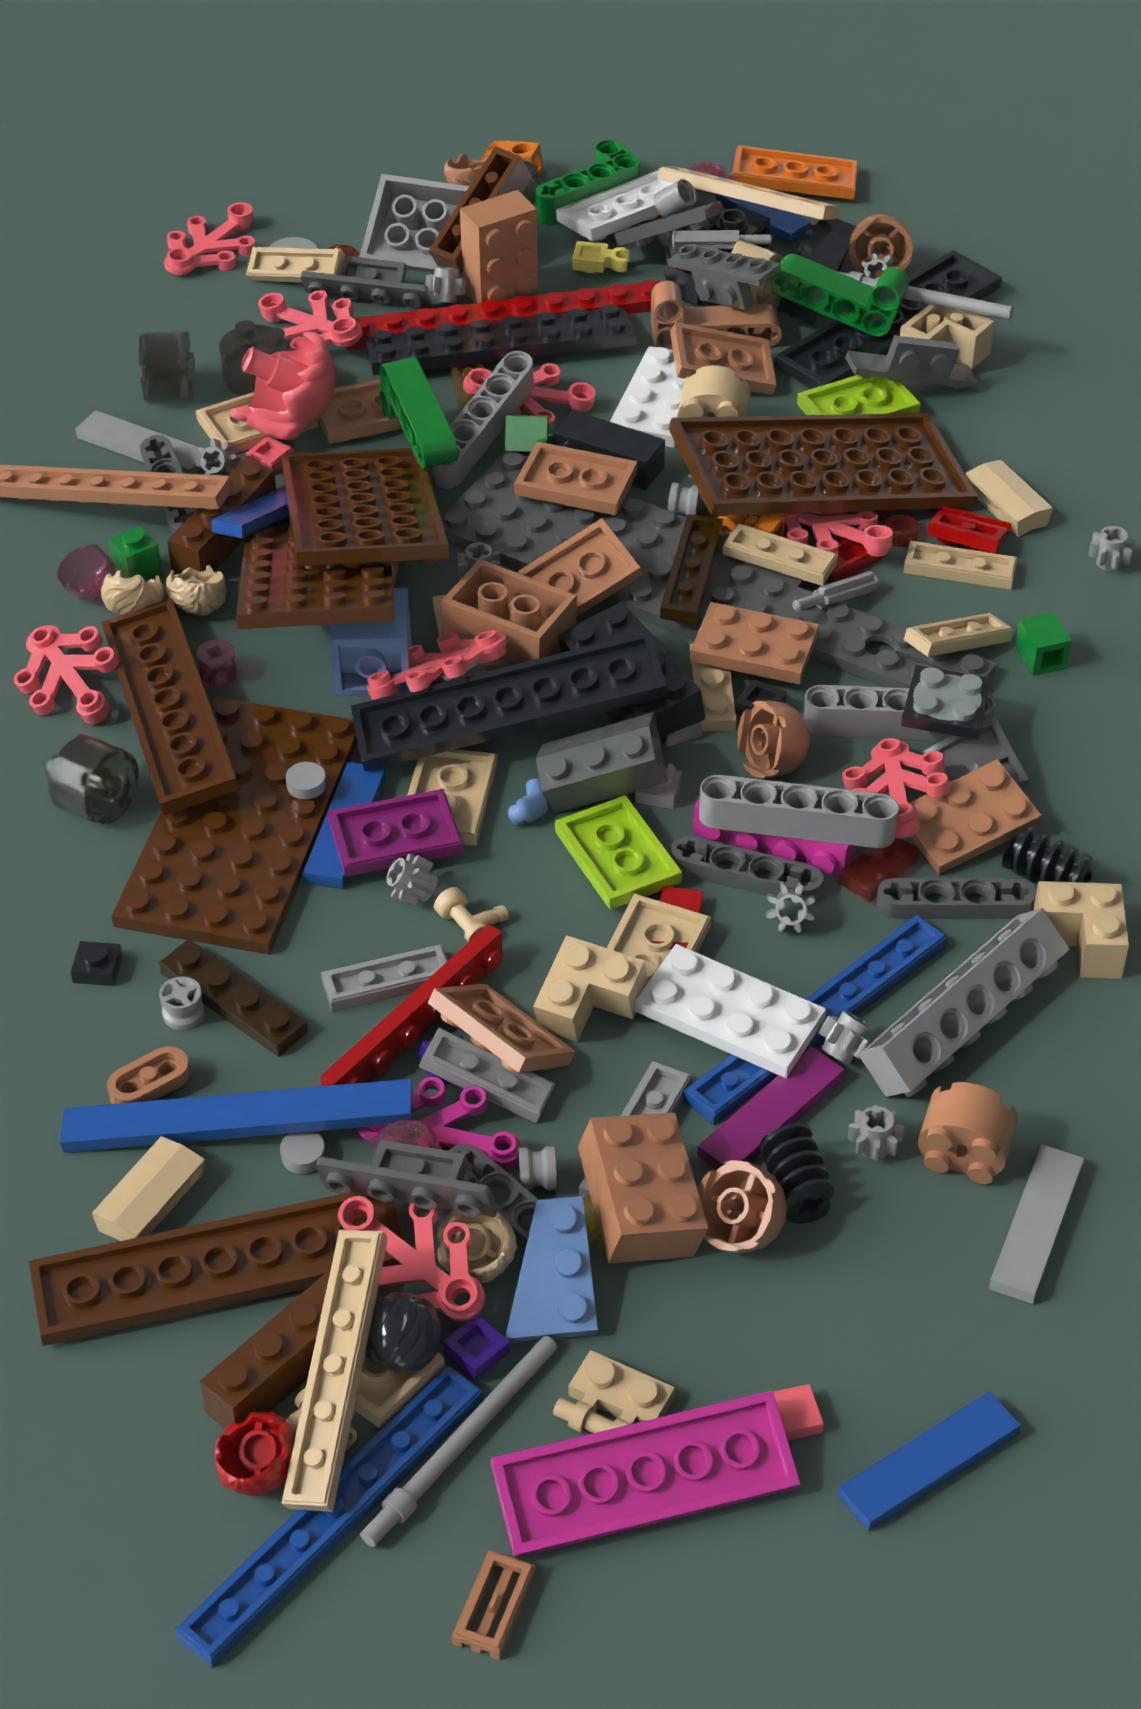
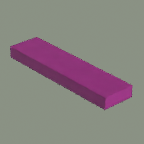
M811 1046L801 1055L787 1078L778 1075L697 1146V1156L716 1170L726 1165L724 1162L730 1160L750 1163L760 1154V1142L765 1135L784 1125L796 1122L844 1079L845 1069Z

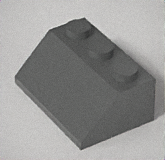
M654 712L544 743L536 757L541 792L555 814L668 782Z

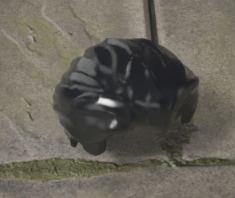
M396 1292L376 1300L365 1350L366 1357L371 1362L384 1363L385 1367L394 1373L418 1371L428 1365L438 1352L442 1334L439 1317L432 1303L426 1298L419 1297L410 1292Z

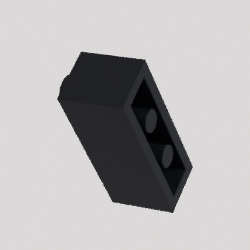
M572 410L553 432V445L637 461V474L631 486L647 490L665 467V439Z

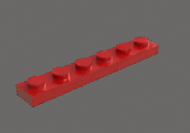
M488 924L320 1076L321 1086L367 1083L377 1074L384 1073L389 1068L392 1060L405 1048L412 1047L430 1025L442 1020L440 1017L441 1013L428 1004L434 988L475 985L488 972L491 973L498 968L503 958L502 932Z

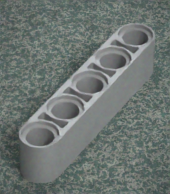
M513 351L504 356L450 425L458 448V460L431 467L432 479L435 485L443 489H452L461 484L505 427L506 415L515 414L532 392L534 387L533 360L529 354L522 351Z
M816 685L809 688L805 694L803 718L810 734L814 736L870 739L896 738L898 740L941 741L951 736L901 726L909 688ZM990 696L988 697L983 720L993 717L995 703Z
M726 775L709 776L700 785L699 819L702 824L713 829L872 848L887 847L896 838L899 805L889 795Z

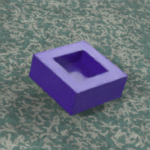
M478 1314L443 1341L444 1353L473 1379L477 1380L510 1353V1342Z

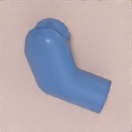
M538 778L529 780L526 783L527 796L518 799L516 804L508 808V816L513 824L522 825L525 821L530 823L546 814L548 809L547 800L541 792Z

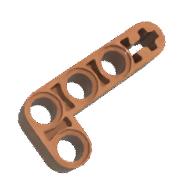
M667 280L661 281L652 289L651 326L656 347H664L673 351L670 331L674 322L769 340L770 347L775 346L781 340L782 331L778 312L772 305L753 304L746 310L729 306L683 307L681 290L677 283Z

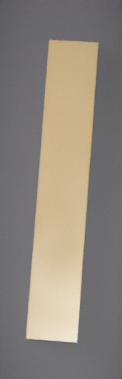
M662 166L658 172L657 179L675 183L680 179H685L696 189L821 220L837 219L839 208L836 205L677 166Z
M339 1230L281 1503L287 1509L333 1512L388 1237L383 1231Z

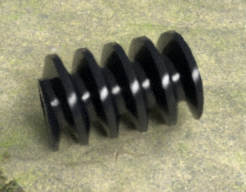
M1035 826L1029 827L1025 833L1016 835L1008 844L1002 857V867L1006 869L1013 867L1015 874L1019 876L1026 875L1028 881L1035 884L1038 881L1090 883L1092 879V856L1087 855L1080 863L1077 862L1079 849L1073 847L1064 855L1065 842L1059 840L1050 848L1051 835L1045 833L1038 841L1035 840L1038 832Z
M804 1123L784 1125L769 1132L763 1137L759 1147L767 1171L776 1177L784 1190L787 1204L786 1219L798 1224L810 1223L823 1218L830 1210L831 1204L829 1200L835 1192L832 1182L828 1180L829 1173L826 1167L823 1166L822 1156L817 1152L818 1146L816 1141L812 1139V1131Z

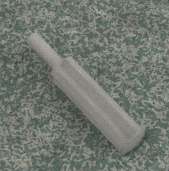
M739 230L673 231L672 247L673 250H679L685 245L695 244L709 249L733 250L738 240L753 245H770L772 243V236L739 235Z
M867 571L821 586L818 590L813 591L812 595L793 601L792 607L795 611L815 605L823 609L833 603H841L873 593L878 588L877 576L873 572Z

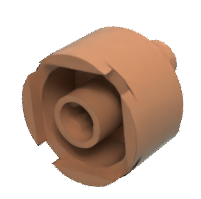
M956 1082L952 1083L950 1090L942 1092L941 1086L936 1088L931 1095L918 1138L919 1149L925 1156L923 1164L926 1168L936 1173H945L948 1170L967 1174V1177L975 1183H991L994 1175L1001 1172L1005 1167L1018 1121L1016 1109L1012 1104L1010 1110L1000 1103L1002 1095L978 1084Z

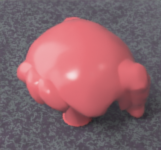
M305 332L302 335L306 337H298L294 341L298 347L296 351H280L269 355L255 349L254 346L248 349L244 355L241 367L243 372L256 376L254 397L249 406H240L232 409V418L243 421L259 432L276 439L294 440L298 438L308 425L317 421L329 407L334 393L335 365L328 350L326 340L316 332Z

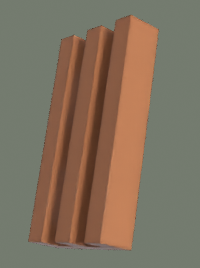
M488 1550L452 1634V1645L462 1648L463 1644L471 1646V1651L481 1654L482 1650L490 1652L491 1658L500 1660L535 1576V1565ZM496 1566L504 1568L477 1633L469 1631ZM514 1573H520L494 1639L488 1637Z

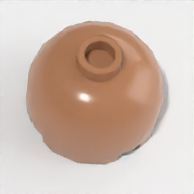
M884 213L869 215L858 223L851 234L848 248L850 261L857 272L864 273L865 268L861 263H868L873 260L874 253L881 260H884L889 255L894 259L890 267L896 266L904 271L912 258L913 242L911 233L903 221L893 215ZM877 271L875 276H881L883 272Z
M755 701L752 703L755 705L753 709H745L738 726L739 752H745L746 758L750 762L743 763L745 770L753 777L762 779L786 776L799 768L806 758L811 741L808 726L802 714L788 703Z
M735 1160L724 1162L726 1165L721 1166L716 1171L710 1170L703 1177L697 1189L708 1225L704 1239L717 1249L729 1252L751 1253L763 1249L777 1238L785 1223L787 1204L784 1190L774 1175L756 1164Z

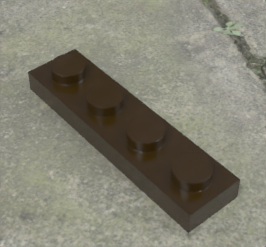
M687 514L661 603L660 619L697 624L723 530L722 518Z
M191 939L185 941L159 961L161 974L168 979L189 977L196 980L202 990L203 1004L277 1057L308 1033L306 1020Z

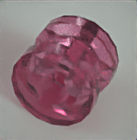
M210 640L198 648L199 675L204 684L211 687H221L230 684L236 678L237 669L233 662L235 653L233 646L229 642Z

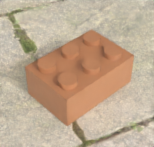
M518 190L460 208L462 278H466L465 294L474 303H481L486 300L514 299L518 296H527L538 292L537 209Z
M478 559L441 600L442 635L449 632H457L460 640L474 639L478 634L488 630L503 633L507 638V644L505 645L507 653L500 658L515 664L555 655L560 649L558 634L576 625L577 595Z
M660 1113L590 1118L579 1143L578 1150L608 1264L694 1257L708 1230V1225L676 1114Z

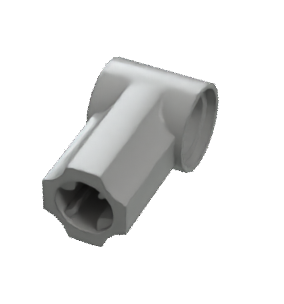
M680 179L660 190L654 197L656 209L663 217L717 202L715 194L693 188L692 184L685 179Z

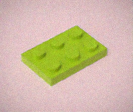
M856 375L800 392L797 395V405L806 415L920 413L921 404L901 382L873 376L872 378H862Z
M626 795L555 820V833L609 910L630 903L634 894L646 897L662 891L663 886L673 887L682 883V871Z

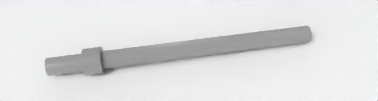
M851 271L848 274L839 272L872 287H875L878 279L866 277L865 273ZM913 286L908 287L904 298L1011 320L1014 314L1013 306Z
M543 1336L402 1489L395 1488L382 1502L383 1509L360 1533L362 1540L367 1545L375 1547L397 1522L404 1523L417 1509L416 1502L557 1350V1344L553 1339Z

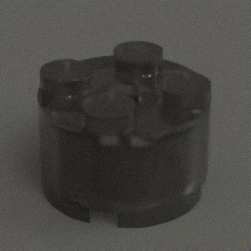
M243 320L237 322L235 329L223 336L219 344L222 375L224 382L227 383V388L232 393L243 396L255 391L256 376L243 372L241 367L244 355L248 349L254 346L255 349L269 355L275 352L288 351L285 331L283 329L266 325H255L250 320Z
M188 331L141 333L139 336V366L142 368L143 376L140 377L145 401L186 400L194 398L193 381L189 379V373L195 372L194 353L189 352L190 338Z
M79 734L76 738L69 741L58 755H53L49 758L45 768L46 775L49 777V792L54 805L78 817L101 824L113 823L126 812L132 802V799L127 798L131 785L137 787L139 781L138 764L131 753L86 734Z

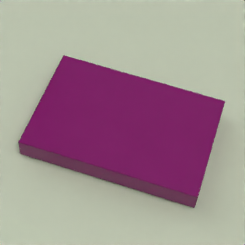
M444 789L327 811L328 822L345 877L388 869L398 858L406 860L409 853L414 856L419 855L427 860L463 853V843Z

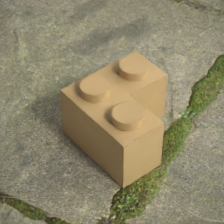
M929 304L901 326L900 336L954 342L960 349L956 363L966 364L972 370L990 355L994 321L977 313Z
M1038 881L1033 911L1043 908L1066 945L1077 946L1080 978L1122 979L1129 943L1121 884Z
M566 935L533 1005L536 1021L552 1034L578 1042L593 1007L633 1019L636 1013L635 1000L648 983L645 960Z

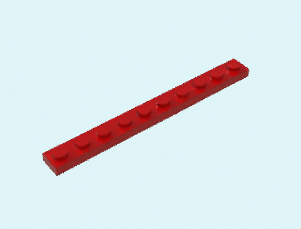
M645 280L641 283L626 285L614 284L609 287L594 289L582 288L577 291L562 293L550 292L545 295L530 297L518 296L514 299L498 301L486 300L481 303L466 305L454 304L449 307L434 309L422 308L417 311L403 313L390 312L385 315L371 317L358 316L354 317V319L362 328V336L354 345L346 347V349L365 348L364 336H371L374 332L380 330L398 333L405 332L410 327L432 329L444 323L465 325L478 319L490 322L503 320L508 316H519L521 318L535 317L541 312H551L553 314L568 313L569 310L576 308L587 311L597 310L605 305L623 307L627 315L651 312L652 289L661 280Z

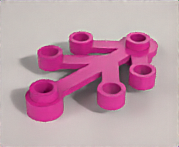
M427 1077L420 1082L418 1091L413 1093V1113L425 1106L436 1107L443 1103L445 1100V1087L442 1080L437 1077ZM479 1086L465 1088L461 1092L459 1101L419 1121L413 1120V1123L356 1128L361 1137L374 1144H379L380 1139L401 1143L397 1135L414 1139L418 1146L441 1150L440 1145L455 1147L456 1145L468 1144L480 1149L506 1172L515 1169L519 1165V1148H521V1143L515 1135L502 1131L490 1137L448 1127L468 1116H478L485 1112L487 1097L485 1091ZM429 1089H437L439 1091L435 1095L425 1094ZM471 1098H478L481 1100L477 1104L467 1103V1101ZM502 1145L511 1146L509 1149L503 1151L497 1149V1147Z

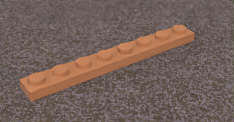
M0 465V497L18 498L20 500L41 499L212 510L219 509L234 488L230 476Z

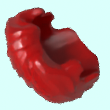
M253 1411L249 1413L246 1421L229 1425L222 1435L218 1436L214 1453L217 1473L220 1476L222 1485L237 1494L241 1493L248 1496H260L280 1487L287 1479L295 1441V1433L289 1421L278 1413Z

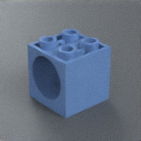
M393 588L394 621L331 624L330 645L335 696L369 695L366 688L369 684L367 679L372 674L387 670L390 675H395L411 669L409 664V647L412 646L408 588ZM406 681L398 684L400 693L410 691Z

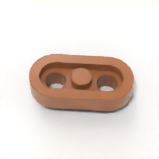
M161 1047L114 1071L107 1081L110 1102L112 1104L155 1101L180 1088L187 1082L190 1076L189 1061L186 1053L177 1047Z

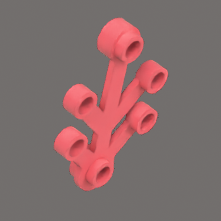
M243 202L230 205L228 207L229 220L207 236H205L207 232L206 219L202 216L190 217L187 220L188 232L193 236L194 246L190 249L186 248V234L183 231L175 230L167 234V242L171 250L167 252V257L164 260L165 269L177 276H185L196 267L217 265V268L222 271L234 269L236 267L235 254L229 250H237L238 254L249 256L251 255L252 248L256 247L255 239L251 236L223 239L235 230L244 231L251 227L254 221L252 206ZM219 252L218 254L203 255L204 253Z
M323 290L314 291L308 296L313 315L286 307L284 298L280 293L266 294L258 301L262 317L267 319L268 322L275 323L283 319L298 324L284 329L276 328L269 331L266 339L272 350L284 348L287 346L288 340L293 339L290 347L292 351H296L298 347L294 341L298 337H304L302 334L305 332H322L320 335L326 340L327 344L333 343L341 347L354 345L362 336L360 324L351 317L354 314L351 300L348 298L338 299L332 304L335 317L337 318L333 322L327 319L326 309L330 306L327 292Z
M546 363L541 366L540 370L533 373L534 387L521 407L530 415H550L549 423H554V413L544 409L535 400L569 404L571 410L586 413L594 405L596 391L593 386L585 382L572 384L569 387V391L537 387L541 384L553 386L559 382L560 368L555 364ZM484 368L471 370L463 381L465 393L473 397L492 372ZM518 408L515 414H521L520 408Z
M848 511L786 514L787 539L808 545V532L801 528L800 523L812 527L817 540L816 548L838 554V542L833 540L831 533L863 544L867 549V553L872 556H884L892 547V529L887 526L878 525V514L873 511H861L854 514H848Z
M45 625L36 628L29 635L26 647L31 657L27 667L16 673L14 683L23 694L34 692L29 699V704L36 714L47 715L53 711L56 705L54 699L63 678L77 698L76 709L85 723L91 725L98 724L109 716L111 707L104 695L99 691L89 689L76 672V670H99L102 673H108L113 671L119 664V659L112 648L102 647L98 649L103 643V638L96 627L87 626L81 629L78 634H62L56 626ZM83 648L87 652L97 650L94 655H64L62 653V649ZM49 660L51 665L42 689L36 691L40 685L39 674L45 661Z
M488 630L478 634L474 639L460 640L457 632H449L441 635L436 640L441 653H425L422 645L409 647V664L413 668L395 675H390L389 671L383 670L369 676L367 679L369 684L366 688L370 698L375 700L399 694L400 688L398 684L405 681L410 692L421 691L430 686L431 682L442 673L445 674L446 678H455L464 674L467 668L478 660L481 663H487L499 659L507 653L505 646L507 644L506 635L496 633L495 630Z
M886 738L881 740L871 750L872 759L863 767L855 766L843 771V783L846 790L883 794L889 789L890 796L899 805L896 838H907L915 835L920 830V822L917 810L907 802L905 786L926 792L929 797L938 798L945 796L950 791L948 776L942 773L945 770V762L941 752L930 751L919 755L910 752L909 745L906 742L896 738ZM909 766L920 769L927 776L919 775L903 768ZM879 771L885 772L872 784L865 788L868 784L867 781L870 778L876 775Z
M354 1196L341 1204L338 1211V1219L344 1230L383 1231L388 1237L386 1252L401 1263V1265L382 1267L378 1288L425 1281L436 1291L418 1294L417 1296L429 1300L436 1311H443L448 1318L455 1321H467L480 1313L485 1303V1292L481 1283L469 1274L468 1249L472 1245L473 1238L466 1224L452 1222L443 1231V1240L450 1250L449 1276L436 1266L433 1224L438 1218L437 1207L431 1209L427 1216L418 1217L416 1212L420 1207L410 1203L409 1214L414 1222L415 1250L377 1221V1212L367 1198ZM356 1216H367L364 1224L360 1226L353 1225V1220ZM456 1232L465 1233V1238L460 1243L450 1242L451 1236ZM467 1293L470 1295V1300L465 1305L455 1304V1299L459 1294Z

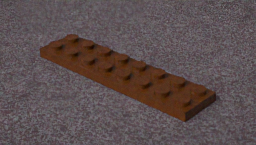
M172 599L102 621L101 624L108 646L113 649L119 659L116 670L163 814L166 815L184 810L190 806L240 790Z
M350 1192L347 1195H334L30 1260L29 1267L42 1344L47 1346L307 1289L331 1269L339 1230H344L338 1219V1211L341 1204L354 1196L367 1198L377 1212V1221L404 1241L393 1200L391 1202H382L372 1198L370 1195ZM356 1216L353 1220V1225L360 1226L364 1224L367 1216ZM385 1251L382 1267L401 1265L399 1261Z

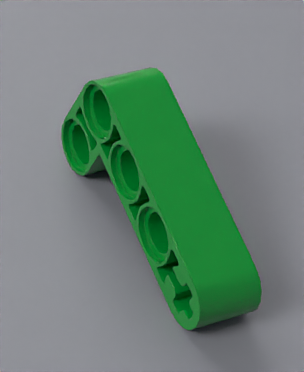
M602 140L595 145V164L537 186V221L544 225L559 224L560 222L557 221L556 209L639 178L640 158L616 140Z
M788 254L780 262L781 271L771 277L770 285L776 294L878 337L887 334L899 313L910 281L908 275L903 270L890 267L883 271L875 287H872L800 255Z
M416 357L381 364L380 402L382 410L387 419L398 418L421 468L426 469L457 461L458 448L455 437Z

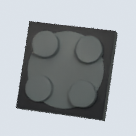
M916 665L902 715L901 726L978 740L992 678Z

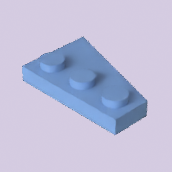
M583 1196L537 1200L505 1338L510 1343L538 1341L543 1336L559 1339L597 1335L598 1326Z

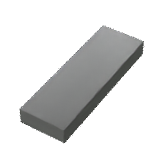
M442 944L324 971L321 972V979L331 1011L334 1012L413 993L441 968L448 959Z
M438 1028L419 1065L420 1068L463 1089L469 1086L481 1087L485 1091L488 1101L534 1123H537L555 1086V1083L531 1071L522 1074L509 1071L502 1066L501 1059L495 1054L441 1028Z

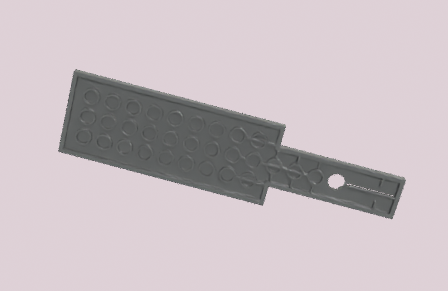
M505 451L441 516L449 544L465 550L472 543H486L492 548V552H500V562L502 565L517 571L602 518L640 566L643 575L601 601L600 604L612 607L623 601L638 619L693 641L697 636L710 602L819 624L818 637L810 659L882 687L910 688L916 665L993 678L996 672V662L964 650L927 657L904 640L907 628L842 603H833L823 609L815 605L795 611L792 607L793 601L810 596L813 593L804 589L809 582L723 555V544L730 535L723 531L697 624L660 619L661 603L686 517L674 514L669 510L629 495L625 496L617 515L603 514L592 510L568 507L562 504L514 495V483L528 457L513 451ZM873 641H882L889 644L893 650H882L877 655H873L865 650V645Z

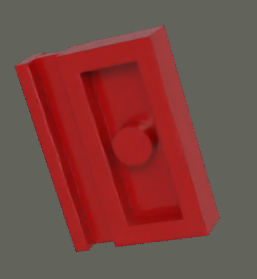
M942 506V511L939 510L930 520L927 535L936 537L939 542L954 545L958 543L969 546L975 551L995 554L1005 542V538L1009 537L1012 523L950 506Z

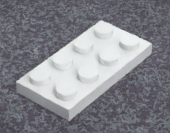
M657 170L556 209L557 221L590 241H601L607 235L629 229L632 225L643 221L656 219L660 213L654 203L655 194L673 183L657 179L659 172Z
M648 347L610 422L665 439L666 447L674 448L676 443L669 431L671 418H677L682 386L685 379L677 377L672 350L664 347Z
M675 944L635 1000V1012L784 1078H787L824 1022L826 1008L677 944Z

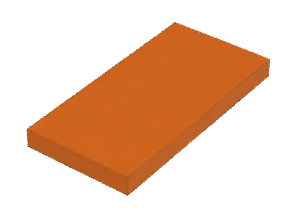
M738 145L731 180L772 190L854 200L858 161Z

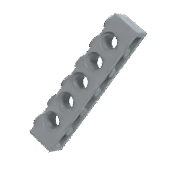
M1041 908L1019 914L858 1054L885 1097L902 1093L908 1097L922 1090L928 1083L925 1079L932 1072L940 1071L950 1065L955 1059L952 1055L959 1048L969 1046L981 1036L979 1030L983 1026L1002 1018L1008 1012L1006 1006L1011 1001L1019 1000L1033 990L1031 983L1037 978H1042L1057 969L1059 966L1057 960L1069 948L1045 910Z

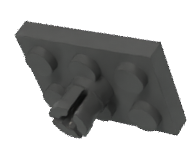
M720 200L634 226L614 235L618 246L629 244L630 249L658 240L656 235H658L659 240H661L667 256L666 260L668 261L678 253V250H673L672 247L673 231H687L685 226L688 227V231H693L716 223L715 216L720 215L724 210Z

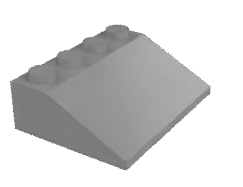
M381 174L360 257L404 262L408 269L434 272L437 264L428 250L469 186Z

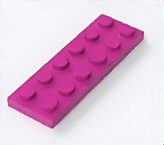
M773 1390L493 1457L490 1461L514 1558L794 1490L800 1486Z

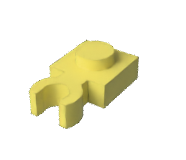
M577 241L572 257V270L586 273H604L605 268H611L617 272H627L630 249L619 247L612 250L608 249V244Z

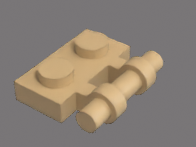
M590 1350L568 1385V1396L579 1401L574 1404L560 1397L553 1409V1415L567 1421L568 1427L575 1431L583 1433L587 1430L591 1433H597L663 1417L674 1399L675 1387ZM597 1410H601L609 1415L616 1417L617 1419L615 1421H612L608 1418H605L597 1414L596 1412Z

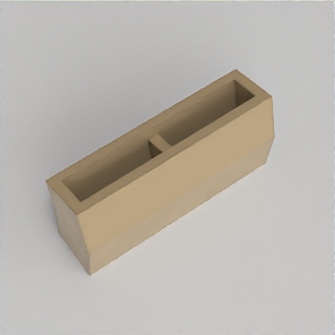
M1002 460L983 463L965 473L978 495L977 500L998 520L1012 523L1010 531L1017 538L1033 529L1048 526L1053 507Z
M161 1136L92 1212L98 1231L119 1241L150 1235L203 1176L205 1159L184 1145Z

